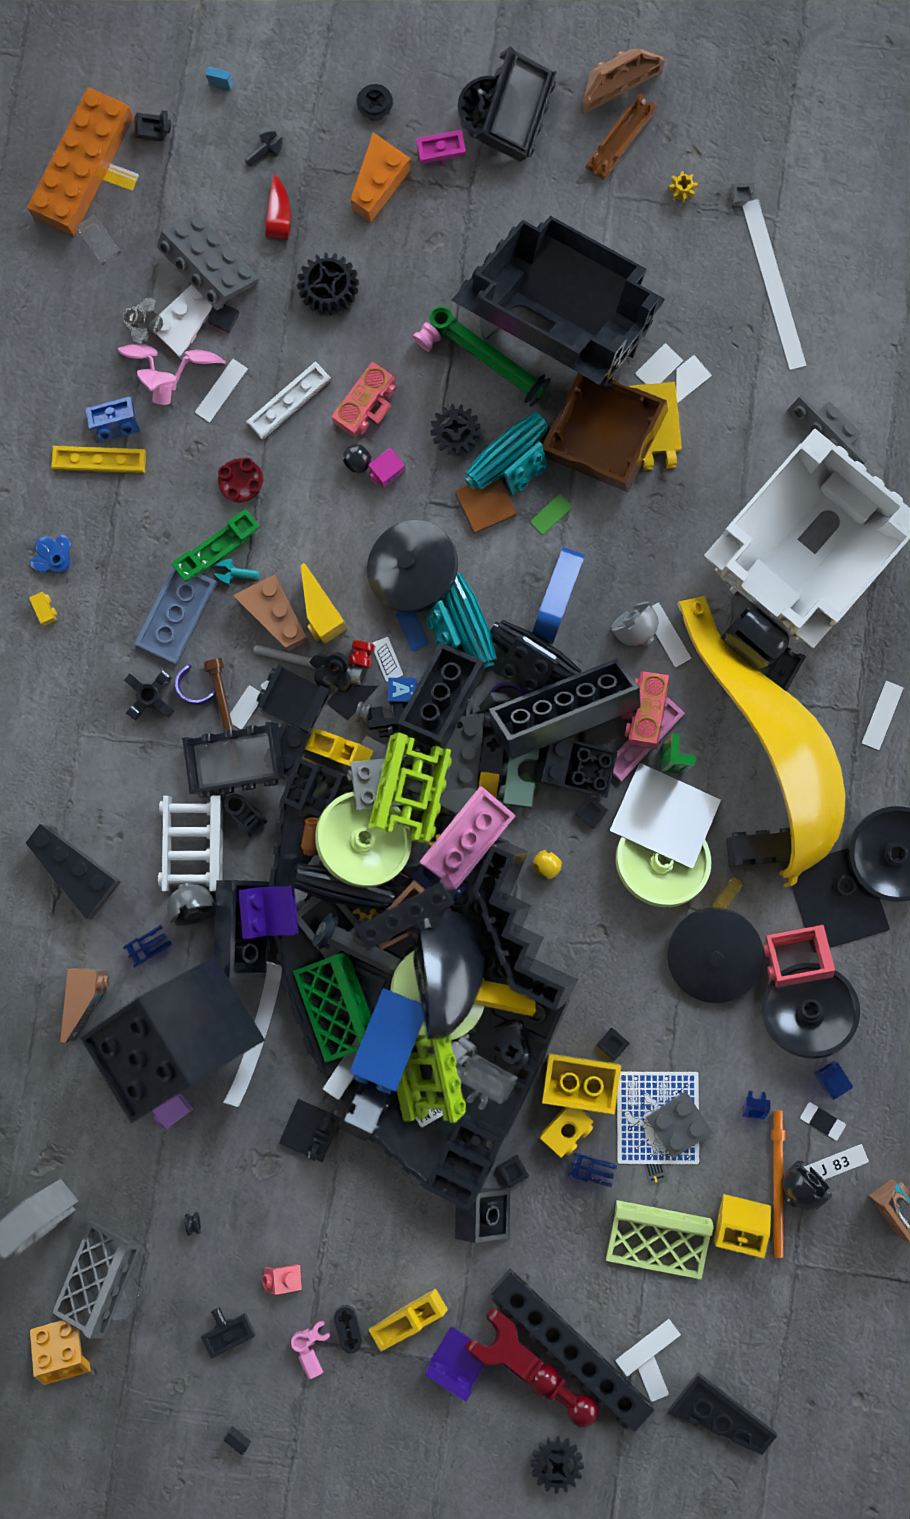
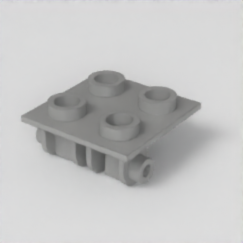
M384 759L350 762L351 770L347 772L348 780H353L356 810L373 808ZM391 802V806H398V805H400V804H396V803Z

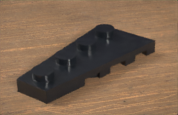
M699 1372L696 1373L668 1409V1412L674 1416L679 1415L688 1419V1422L698 1426L699 1424L710 1429L712 1433L730 1438L734 1443L761 1455L764 1454L777 1437V1432Z

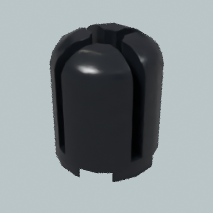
M752 602L720 637L754 668L759 670L769 668L786 650L790 639L788 633Z

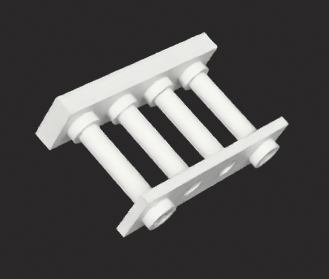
M163 796V801H160L159 813L163 815L162 872L158 874V885L162 886V891H171V884L184 883L206 884V886H210L209 891H216V880L223 879L224 797L211 796V801H207V804H172V797ZM172 813H207V815H210V825H207V827H172ZM171 837H207V839H210V849H206V851H171ZM171 860H206L207 863H210V872H206V875H171Z

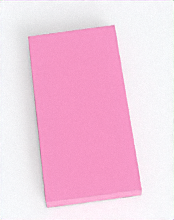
M480 786L420 860V863L440 879L447 874L453 886L457 889L516 815Z

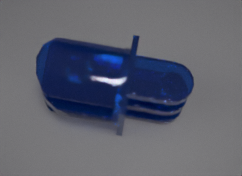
M162 925L123 946V949H126L129 953L128 958H132L135 963L133 965L134 968L173 945L171 941H168L153 951L150 950V948L167 938L166 933L155 937L147 943L145 942L146 939L163 930ZM136 943H138L140 946V949H138L137 951H135L134 947L132 946ZM141 952L146 956L142 960L138 956Z
M574 1152L575 1160L571 1162L573 1167L571 1173H568L569 1177L612 1188V1182L593 1177L591 1174L613 1179V1172L594 1167V1164L611 1169H617L618 1164L597 1159L591 1155ZM582 1158L589 1160L587 1166L581 1165ZM579 1169L586 1170L585 1176L578 1175Z

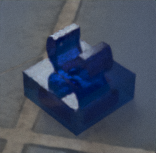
M749 1090L742 1107V1117L767 1119L771 1109V1100H766L765 1092L761 1093L760 1099H755L752 1096L753 1091Z

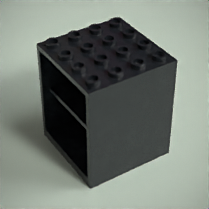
M215 957L137 997L80 1037L131 1124L265 1041Z

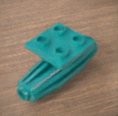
M534 412L512 425L477 457L465 472L467 476L465 482L473 490L476 488L482 490L505 475L509 491L513 496L518 491L524 490L529 481L535 476L541 475L547 466L543 445L540 441L549 431L548 424L538 413Z
M457 573L451 590L443 598L445 607L442 601L437 602L427 614V625L435 634L436 647L442 643L456 649L461 644L466 654L483 660L484 670L494 666L493 662L497 660L490 629L475 594L463 575Z

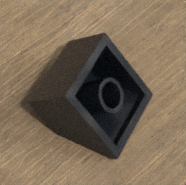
M482 1188L470 1211L456 1205L455 1239L480 1243L510 1238V1189Z

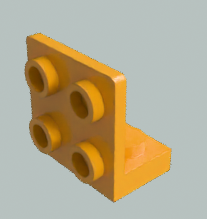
M61 1320L30 1330L34 1377L43 1385L91 1372L90 1362L82 1355L80 1332L77 1327L65 1320Z

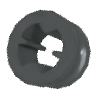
M362 701L358 703L355 722L362 720L364 724H368L370 708H372L371 703L364 705Z

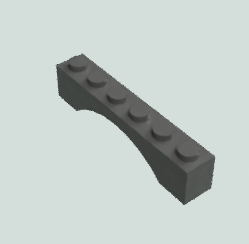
M365 736L361 745L373 750L370 760L384 759L387 746ZM405 777L402 792L410 796L412 792L420 795L422 784L409 777ZM470 787L460 790H444L439 800V803H441L440 811L451 817L454 813L458 814L476 790Z

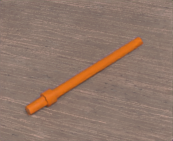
M773 1110L771 1140H773L774 1257L783 1258V1140H786L783 1129V1110Z

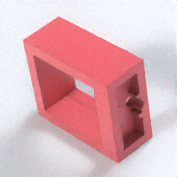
M823 925L766 936L765 944H763L764 957L769 958L771 966L768 967L770 981H775L776 988L833 977L835 967ZM813 940L821 969L782 977L774 947Z

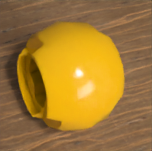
M543 850L535 855L532 861V868L540 876L552 879L560 873L562 861L552 852L548 853L546 850Z

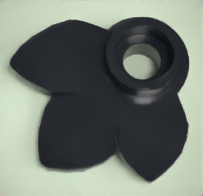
M340 652L330 654L329 656L319 653L311 658L310 664L317 669L314 679L318 686L321 685L327 688L334 684L341 692L347 690L351 683V677L347 672L349 660L346 655Z

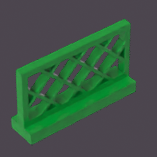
M343 952L293 971L325 1063L358 1052L360 1045L354 1047L346 1041L351 1032L357 1036L359 1044H361L371 1020V1014L350 955ZM331 963L334 971L332 978L322 974L325 964ZM308 971L315 975L312 986L305 983L302 975L303 972ZM319 979L329 983L326 994L316 989ZM334 986L341 991L342 997L340 1002L330 997ZM313 994L323 998L320 1009L312 1003ZM327 1002L337 1006L334 1017L324 1012ZM342 1009L349 1013L350 1020L348 1025L338 1020ZM322 1017L331 1021L328 1032L321 1028L320 1020ZM336 1024L346 1029L342 1040L332 1034ZM330 1039L340 1045L337 1053L333 1055L330 1054L328 1048Z

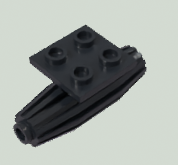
M502 620L501 623L496 621L490 630L492 641L506 653L496 673L527 693L541 689L546 681L556 683L582 672L560 650L526 629Z
M321 859L318 865L297 864L291 883L292 888L315 898L354 908L385 910L393 904L395 895L394 892H391V886L386 884L368 888L346 884L333 876L324 866Z

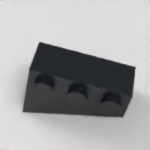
M780 828L779 833H770V829L757 830L754 835H746V831L733 832L732 837L726 838L729 867L790 861L792 853L790 828Z

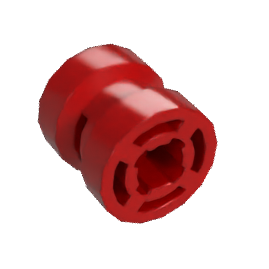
M353 640L351 648L354 652L349 656V665H358L365 669H371L372 661L370 655L374 653L375 645Z

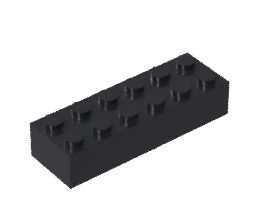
M616 658L489 709L491 728L512 760L641 708L640 688L620 660Z

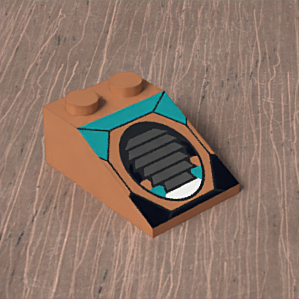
M68 969L60 1042L66 1043L76 1040L103 997L104 991L108 990L109 976H106L107 970Z
M890 1179L868 1196L895 1234L910 1245V1199L908 1198L910 1192L902 1182L897 1183L895 1180Z

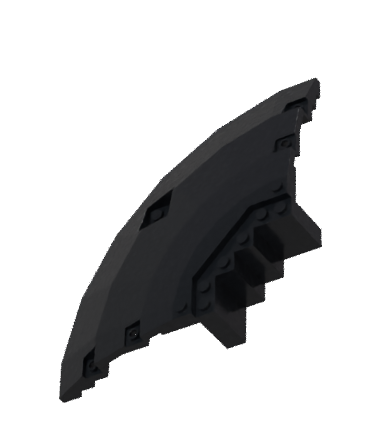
M303 757L297 758L280 799L279 808H281V812L276 826L278 835L273 850L275 857L274 865L270 872L269 887L291 886L296 865L308 864L314 856L304 854L301 848L305 820L308 818L319 819L331 802L341 795L352 792L353 780H348L347 774ZM398 805L397 807L402 811L403 805ZM412 808L410 820L421 823L424 810L419 811ZM439 813L435 817V834L430 842L437 841L436 835H441L453 821L454 817L445 813ZM501 837L497 838L456 889L458 896L455 897L454 904L449 906L452 912H457L471 918L480 927L485 954L484 980L509 985L510 989L535 1000V1013L533 1016L484 1006L480 1019L467 1032L469 1034V1041L476 1046V1054L469 1066L461 1064L465 1068V1072L460 1076V1088L466 1108L465 1113L455 1123H451L449 1120L444 1121L442 1118L422 1131L419 1130L414 1120L403 1121L398 1093L394 1091V1093L390 1092L386 1099L390 1102L384 1115L381 1113L377 1122L380 1124L374 1137L369 1136L372 1142L375 1141L385 1150V1154L399 1162L406 1173H411L418 1179L424 1189L467 1211L472 1209L496 1161L503 1140L511 1131L537 1070L541 1066L562 1021L578 979L535 959L544 937L523 928L532 905L511 896L528 851L509 843V841ZM412 841L409 858L400 871L411 879L410 883L416 877L427 887H433L441 881L438 876L420 863V860L432 847L429 843L420 844L417 841ZM392 880L384 883L391 886V892L395 893L394 900L407 888V886L404 887ZM307 895L304 901H308L313 896ZM321 900L301 916L314 934H316L325 916L330 913L332 918L337 916V926L346 931L352 926L334 902ZM347 906V908L350 910L351 913H352L353 910L358 909V908H354V907ZM360 908L361 911H366L367 914H370L371 909ZM376 909L380 914L384 911ZM353 914L359 922L360 914ZM298 926L297 935H274L278 946V954L276 956L282 968L281 982L285 992H288L290 997L291 1009L297 1024H300L304 1037L302 1039L307 1052L311 1054L319 1066L317 1067L319 1072H323L327 1080H329L343 1057L325 1063L293 973L297 969L322 961L325 958ZM412 933L385 949L404 959L407 956L405 952L414 946ZM350 955L372 1017L383 988L391 990L393 976ZM331 963L325 964L322 974L332 978L334 973ZM308 971L303 972L302 975L305 983L312 986L315 975ZM319 979L316 989L326 994L329 983ZM334 986L330 997L339 1002L342 994L340 989ZM313 994L312 1003L320 1009L323 998ZM327 1002L324 1012L334 1017L337 1006ZM342 1009L338 1020L348 1025L350 1020L349 1013ZM322 1017L320 1020L321 1028L328 1032L331 1021ZM516 1018L519 1019L522 1025L529 1054L528 1063L518 1069L513 1068L503 1060L494 1032L495 1025ZM336 1024L332 1034L342 1040L346 1029ZM350 1032L346 1042L352 1045L357 1036ZM459 1038L451 1040V1043L454 1041H458ZM331 1039L328 1043L330 1054L333 1055L337 1053L340 1045ZM416 1046L413 1047L411 1053H418ZM419 1064L422 1079L432 1080V1064ZM521 1069L527 1072V1077L520 1076L519 1072ZM355 1079L351 1080L339 1099L342 1100L347 1109L360 1084ZM419 1091L421 1098L427 1097L426 1091ZM436 1091L438 1098L444 1095L443 1091ZM486 1140L492 1142V1148L486 1147Z

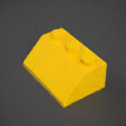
M548 1053L542 1103L615 1114L621 1065Z

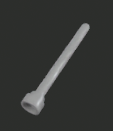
M256 645L253 649L254 653L316 669L310 664L311 658L261 645ZM358 665L349 666L347 672L351 677V683L360 685L364 667Z

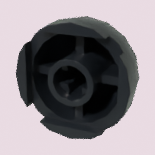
M797 1160L788 1169L783 1178L785 1198L793 1207L798 1206L805 1210L818 1209L832 1197V1193H827L829 1186L817 1171L810 1167L809 1172L802 1166L804 1162Z

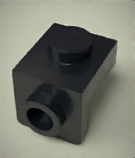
M162 110L160 115L137 112L134 116L135 136L138 139L162 142L171 131V120L168 119V111Z

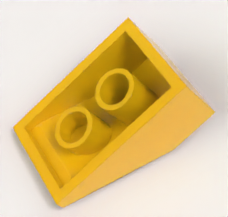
M303 563L300 566L306 613L310 622L307 627L316 641L321 639L326 644L347 630V627L306 564Z

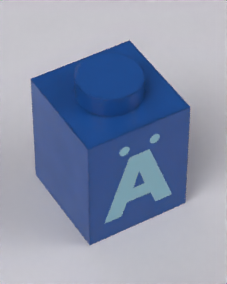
M388 678V703L408 704L418 685L417 678Z

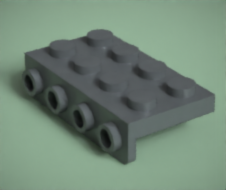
M198 214L161 232L157 248L216 310L221 309L226 300L257 285L259 277Z

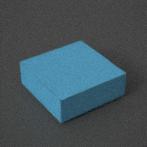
M212 67L207 68L206 77L210 86L231 90L233 82L230 72Z

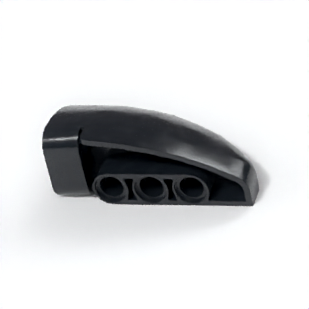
M441 910L413 925L411 929L415 949L413 954L414 970L428 1039L446 1038L460 1026L477 999L484 975L485 954L479 925L465 915Z

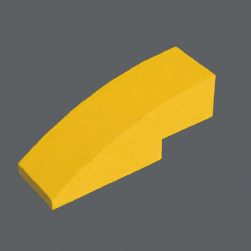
M314 728L305 748L309 752L350 768V762L370 760L373 750L361 744Z
M435 1288L371 1327L369 1332L380 1351H383L419 1332L424 1326L443 1317L448 1308Z

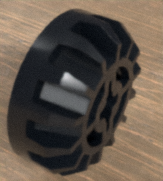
M494 76L475 78L460 93L458 117L461 127L466 129L472 138L476 132L482 129L477 123L481 122L484 124L485 122L481 119V115L490 106L491 99L487 98L489 91L497 85L498 78ZM510 83L508 84L500 111H504V119L500 124V116H498L494 128L495 132L506 136L511 133L513 126L517 125L520 109L518 94ZM478 105V118L474 120L473 111Z

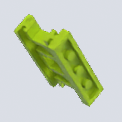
M396 733L391 735L368 829L391 833L394 823L412 828L409 840L417 841L420 844L429 843L435 834L434 821L441 808L439 800L441 793L444 792L446 787L445 774L451 765V750L434 746L431 747L429 756L412 751L413 738H407V735ZM402 756L414 759L412 770L400 768ZM423 762L431 765L435 764L432 776L421 773ZM405 777L423 782L418 802L401 797ZM391 802L403 805L401 817L392 814L388 815ZM412 808L419 811L424 810L421 823L410 820Z
M425 1029V1035H418L414 1044L417 1047L418 1053L410 1054L398 1084L397 1093L403 1121H413L416 1117L424 1119L430 1113L429 1109H441L444 1121L449 1120L451 1123H455L465 1113L466 1104L461 1093V1081L457 1074L456 1057L453 1054L451 1045V1034L442 1039H428ZM427 1046H434L435 1053H428ZM419 1064H432L435 1080L422 1079ZM419 1091H426L427 1097L421 1098ZM436 1091H443L445 1098H438Z

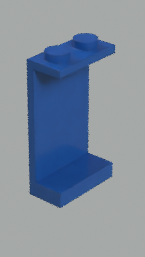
M383 988L350 1069V1073L355 1074L353 1079L365 1084L368 1081L377 1083V1089L389 1094L391 1090H398V1084L424 1022L421 1003Z

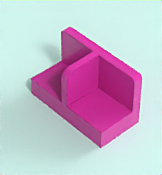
M462 130L416 138L417 152L421 164L441 161V165L445 166V159L466 156Z

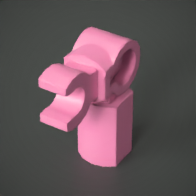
M324 1320L316 1322L313 1329L309 1330L307 1328L296 1332L292 1336V1348L300 1353L298 1358L309 1380L323 1373L314 1350L309 1349V1346L315 1344V1340L324 1341L330 1337L329 1332L323 1335L318 1333V1328L325 1325Z

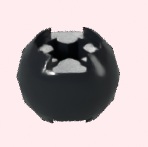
M353 444L347 447L343 453V462L351 472L362 473L369 468L371 455L363 445Z

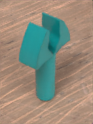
M226 559L216 564V567L227 568L230 571L225 575L215 573V576L221 582L229 586L230 581L235 577L258 580L260 577L259 571L235 568L233 566V559Z

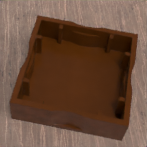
M578 373L567 395L565 406L555 419L543 444L545 458L625 492H629L668 412L667 400L637 388L624 386L613 380L611 387L597 384Z

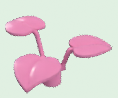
M142 344L118 347V352L126 357L146 358L149 361L150 369L138 370L137 376L150 391L153 390L152 402L161 405L171 403L172 390H176V384L187 362L191 361L197 364L223 363L226 365V361L212 352L190 350L185 352L186 357L183 358L176 375L168 372H158L155 370L152 356L158 355L156 349Z

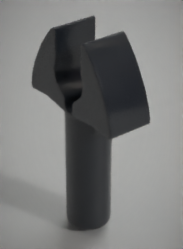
M276 131L260 134L259 137L262 145L245 159L247 166L252 167L267 153H274L277 157L282 149V137L275 144H269L277 136Z

